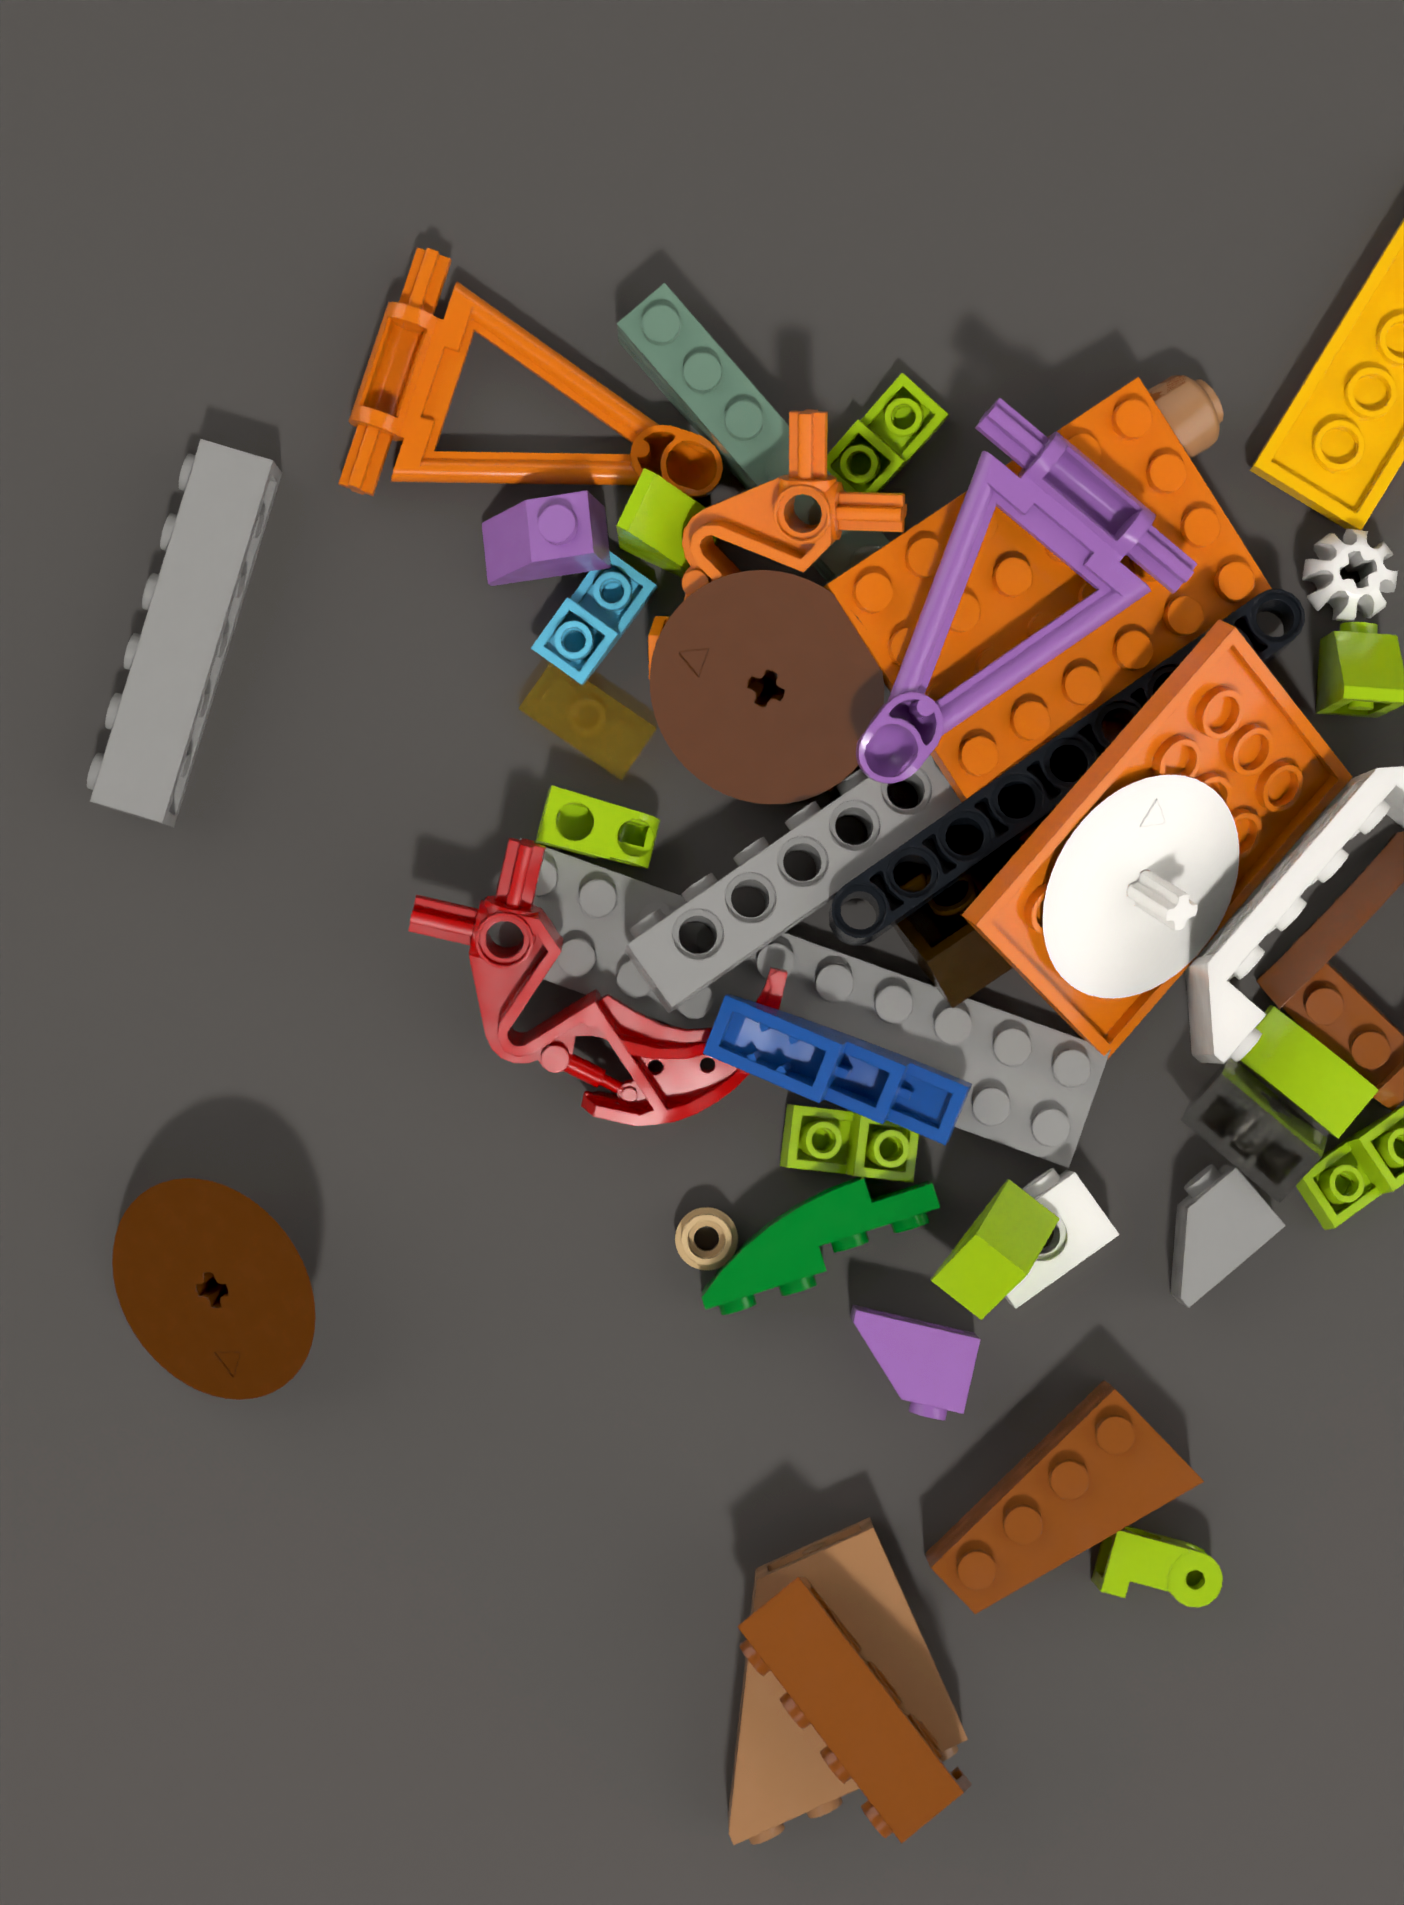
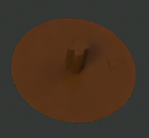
M754 570L718 578L699 588L678 606L663 627L655 646L650 670V693L655 718L665 741L677 759L699 780L711 788L739 800L760 804H787L815 797L831 789L858 766L856 758L857 742L865 732L871 719L884 704V680L882 670L833 593L808 579L779 571Z
M181 1178L165 1181L149 1188L131 1203L124 1213L115 1235L112 1256L113 1278L116 1293L126 1320L147 1352L165 1370L186 1385L203 1393L225 1399L242 1400L262 1397L275 1392L293 1379L303 1366L312 1346L316 1320L315 1302L304 1263L294 1244L280 1225L262 1207L242 1193L228 1186L203 1179Z

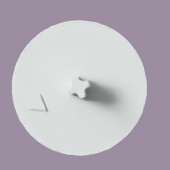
M1159 775L1145 778L1118 790L1106 798L1075 829L1055 863L1047 886L1043 907V933L1049 957L1061 977L1071 986L1083 993L1100 998L1114 999L1137 995L1151 990L1175 976L1208 943L1228 908L1235 888L1239 866V840L1235 821L1228 806L1215 790L1207 784L1187 776Z

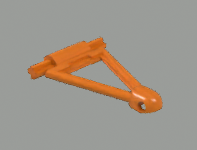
M417 247L399 302H388L348 421L357 429L338 482L340 486L349 488L352 492L361 495L374 496L391 442L401 441L402 445L393 469L391 482L636 485L643 469L646 468L671 483L692 499L705 497L717 488L723 472L722 459L715 445L708 439L671 425H659L458 281L454 286L444 319L434 316L452 260L440 255L439 251L430 248L424 250ZM474 333H478L632 443L631 453L435 451Z

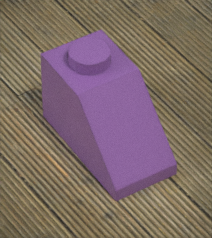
M587 490L524 500L482 523L487 581L490 586L611 568L605 507Z
M853 1304L850 1314L853 1323L901 1400L910 1401L909 1412L937 1420H946L947 1411L964 1414L981 1340L975 1333Z

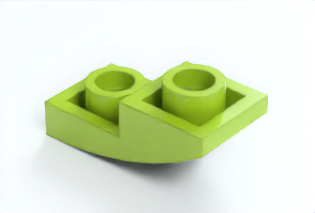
M901 373L861 420L858 419L827 454V470L831 475L837 477L838 482H842L846 492L880 493L946 421L950 414L909 377Z
M1270 1005L1264 1012L1266 1016L1255 1027L1262 1033V1036L1240 1061L1274 1090L1288 1098L1328 1133L1339 1139L1379 1089L1275 1006Z
M787 1104L780 1166L913 1183L919 1134L890 1121H886L882 1125L852 1111Z
M1404 1105L1399 1106L1366 1126L1290 1177L1324 1230L1338 1227L1381 1194L1394 1192L1404 1184Z

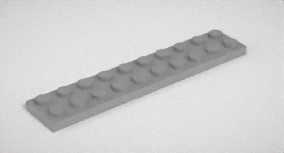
M546 847L533 904L544 910L564 940L562 952L543 980L585 995L597 989L602 997L609 994L630 1008L652 1019L675 1027L695 1029L713 1027L726 994L729 993L755 1002L764 987L770 967L787 970L788 974L779 1010L849 1034L972 1083L955 1125L956 1128L1064 1167H1070L1111 1049L1103 1056L1086 1040L968 998L952 1008L935 986L787 933L776 938L668 1014L627 956L625 950L627 944L635 939L629 931L635 924L658 909H661L667 917L687 903L683 896ZM509 921L495 923L489 928L491 939L502 947L516 946L524 939L521 929ZM688 923L679 930L681 945L691 953H705L714 945V937L711 930L702 923Z

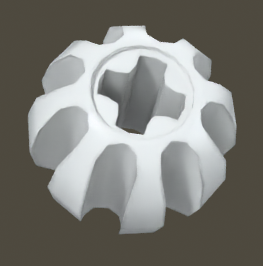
M1346 529L1343 535V542L1335 533H1329L1314 544L1313 550L1319 560L1313 558L1305 560L1302 581L1313 582L1317 587V591L1307 595V599L1316 611H1319L1326 603H1329L1333 608L1332 620L1354 622L1357 610L1365 618L1370 619L1386 607L1387 602L1381 592L1391 593L1395 591L1398 571L1388 570L1383 564V560L1392 557L1393 553L1384 541H1380L1374 548H1371L1367 543L1368 531ZM1345 567L1347 572L1357 571L1360 581L1355 583L1353 579L1343 580L1340 570Z

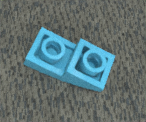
M610 552L611 568L589 571L571 598L567 597L531 647L532 650L582 686L612 650L658 588L655 583L612 552Z

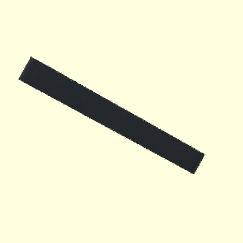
M1269 589L1255 596L1222 621L1235 626L1266 665L1280 655L1301 633L1305 623V611L1300 600L1292 593L1282 589ZM1270 612L1275 614L1283 624L1284 634L1280 637L1266 635L1257 624V613ZM1210 629L845 884L835 894L829 910V925L833 934L841 942L852 946L865 945L874 941L1043 822L1079 781L1064 782L1059 780L1050 768L1051 757L1058 754H1066L1073 757L1081 768L1082 777L1111 744L1102 732V722L1107 719L1116 718L1128 724L1153 696L1154 685L1164 683ZM1006 790L1021 792L1030 804L1029 815L1021 819H1013L1006 816L998 805V795ZM955 826H964L971 829L979 841L978 851L971 855L954 853L946 842V832ZM904 862L918 864L927 875V886L918 892L902 890L895 882L894 868ZM855 898L868 901L876 913L875 923L866 929L850 927L844 922L841 915V906L846 901Z

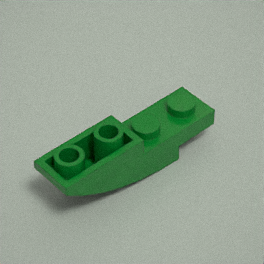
M855 1177L829 1187L797 1203L768 1222L735 1251L734 1255L718 1269L701 1292L705 1310L718 1306L721 1315H727L756 1305L757 1302L754 1294L779 1287L781 1296H786L816 1286L817 1282L814 1275L827 1271L819 1246L831 1243L834 1253L868 1243L867 1231L891 1224L893 1233H900L929 1223L927 1212L940 1208L933 1183L927 1180L870 1198L865 1179L863 1177Z

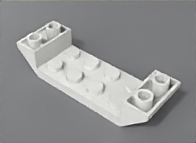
M1404 766L1376 768L1352 778L1185 970L1192 1056L1199 1062L1224 1064L1230 1058L1238 1062L1258 1042L1262 1033L1255 1027L1266 1014L1228 981L1234 976L1240 980L1247 975L1265 953L1258 945L1263 938L1276 928L1280 931L1285 930L1298 917L1307 904L1300 897L1302 893L1317 880L1325 883L1343 865L1349 854L1342 847L1349 839L1351 840L1359 832H1362L1364 835L1369 833L1386 814L1404 829Z

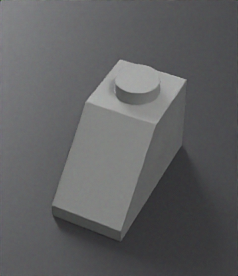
M1213 1164L1207 1166L1184 1186V1190L1189 1195L1177 1204L1170 1293L1178 1303L1188 1308L1286 1226L1237 1167L1223 1165L1217 1170Z

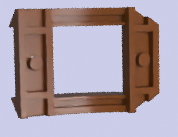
M1397 831L1345 891L1292 943V947L1256 979V982L1279 1009L1283 1008L1308 1033L1379 1089L1373 1098L1392 1111L1404 1101V1033L1328 961L1368 922L1404 882V831Z

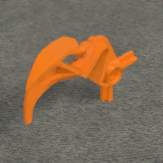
M812 409L789 411V474L782 475L704 508L693 516L684 528L682 546L685 558L690 564V567L682 577V588L685 592L684 600L702 586L718 578L741 572L715 545L713 536L804 573L836 540L840 539L843 530L904 532L905 517L907 516L905 493L845 492L842 482H838L836 476L827 474L828 411ZM804 494L817 500L822 512L819 524H806L798 518L794 509L797 495ZM655 616L648 635L649 679L657 640L670 618L667 616Z

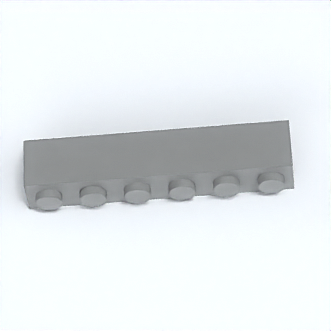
M200 439L196 455L189 453L186 456L179 476V489L184 491L178 514H169L162 530L160 547L166 551L159 574L152 573L143 593L142 608L148 610L141 634L133 633L125 651L124 668L130 670L123 694H114L107 710L105 727L110 729L111 733L104 754L98 752L95 755L88 772L87 788L93 790L90 802L169 827H175L282 476L281 470L273 460Z

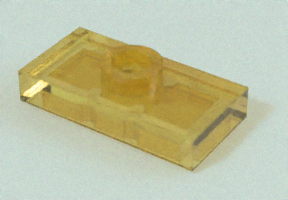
M552 663L548 665L518 708L520 712L620 781H623L657 732L656 727L588 680L582 686Z

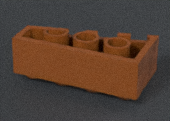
M1103 1380L925 1553V1557L930 1568L974 1614H977L1204 1481L1114 1387Z
M797 1577L737 1626L746 1637V1640L739 1645L745 1657L760 1675L765 1676L770 1671L774 1674L786 1690V1693L779 1698L783 1707L801 1729L804 1730L810 1724L814 1727L827 1745L820 1751L822 1758L843 1784L851 1778L854 1780L868 1799L861 1805L864 1814L885 1839L894 1833L902 1844L972 1785L958 1766L949 1772L940 1760L943 1757V1753L938 1747V1741L922 1721L919 1722L911 1713L906 1716L899 1707L903 1702L894 1686L872 1661L866 1663L859 1655L862 1648L806 1577Z

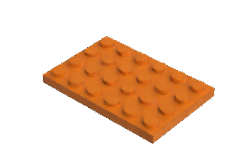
M1139 377L1057 430V432L1156 514L1152 526L1194 560L1197 566L1193 569L1194 573L1189 580L1172 594L1125 555L1120 562L1150 587L1151 592L941 736L938 745L930 755L961 802H964L1213 627L1219 619L1223 620L1258 594L1272 589ZM1013 460L1005 465L1017 476L1022 470V467ZM967 491L823 586L834 594L882 670L884 684L890 693ZM997 506L995 507L925 695L934 701L943 697L1096 591L1093 586Z
M1220 619L962 914L967 922L1083 1040H1086L1103 1056L1111 1049L1108 1059L1195 958L1175 976L1159 986L1124 998L1113 999L1091 996L1077 990L1061 977L1054 967L1045 945L1043 933L1044 900L1055 863L1066 842L1084 818L1118 790L1149 777L1159 775L1187 776L1197 779L1215 790L1228 806L1235 821L1239 840V866L1230 903L1219 926L1208 941L1209 943L1352 779V775L1238 629Z

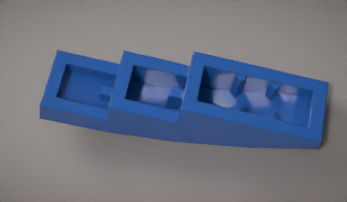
M729 993L723 999L703 1051L705 1055L817 1103L827 1100L882 1125L886 1121H890L943 1145H946L950 1140L972 1086L970 1082L883 1047Z

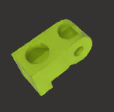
M551 785L548 790L535 843L592 858L600 857L648 869L661 820L636 810Z
M1127 1526L1101 1542L1091 1581L1101 1592L1126 1598L1129 1583L1134 1582L1168 1591L1179 1603L1187 1607L1199 1608L1210 1604L1218 1597L1222 1588L1223 1575L1217 1562L1202 1548L1186 1541Z

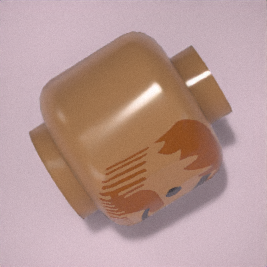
M1173 375L1147 390L1190 459L1209 449L1218 440L1220 423L1223 421L1224 413L1218 396L1205 381L1201 379L1193 380L1185 375Z

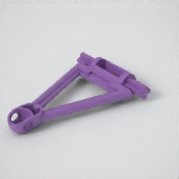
M998 398L991 408L984 413L975 429L1021 466L1022 470L1017 476L992 454L986 451L981 453L889 699L871 719L865 732L857 742L856 758L861 771L868 778L879 783H897L912 776L936 748L941 736L1151 592L1150 587L1120 562L1125 555L1172 594L1189 580L1194 573L1193 569L1197 566L1194 560L1152 526L1156 514L1057 431L1046 437L1001 398ZM997 506L1093 586L1096 591L943 697L934 701L925 695L995 507Z

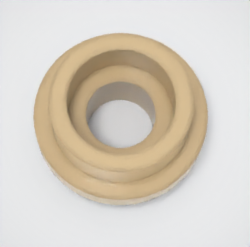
M701 1207L690 1211L682 1218L676 1230L675 1244L680 1257L688 1265L699 1270H714L722 1267L734 1255L738 1244V1234L734 1222L726 1213L712 1207ZM708 1226L717 1231L719 1241L714 1248L703 1250L696 1245L694 1235L701 1227Z

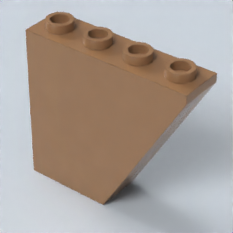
M870 1517L755 1568L750 1615L797 1577H806L862 1648L859 1655L866 1663L872 1661L894 1686L903 1702L899 1707L906 1716L911 1713L919 1722L922 1721L938 1741V1747L943 1753V1757L940 1760L943 1762L959 1751L957 1744L968 1740L965 1730ZM745 1658L728 1811V1832L733 1845L749 1839L752 1845L766 1842L779 1835L785 1829L783 1823L807 1813L808 1818L826 1815L843 1803L842 1796L860 1789L852 1778L843 1784L835 1776L820 1754V1751L827 1746L811 1724L804 1730L796 1724L779 1699L786 1693V1690L771 1671L765 1676L760 1675L747 1658Z

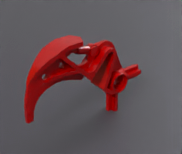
M508 838L496 895L487 896L485 900H481L479 909L416 895L410 918L409 932L470 945V964L485 1036L491 1049L501 1059L509 1062L531 1063L538 1060L542 1067L549 1072L559 1073L564 1071L596 1088L601 1085L617 1093L616 1095L602 1091H584L581 1107L593 1117L632 1126L676 1122L698 1114L720 1101L736 1089L750 1074L703 1054L713 1027L684 1029L662 1024L630 1008L609 994L602 997L597 989L527 1032H518L513 1029L512 1025L562 952L564 939L544 910L533 904L546 849L545 845L536 844L533 840L524 838L521 840ZM509 921L521 929L524 939L516 946L502 947L491 939L489 928L495 923ZM770 967L764 987L755 1000L756 1003L779 1010L788 974L787 970ZM595 1036L606 1039L633 1079L621 1082L605 1074L606 1070L574 1054L575 1037ZM704 1058H711L715 1061V1066L710 1070H705L700 1066V1062ZM653 1060H658L663 1064V1068L659 1072H652L648 1067L649 1063Z

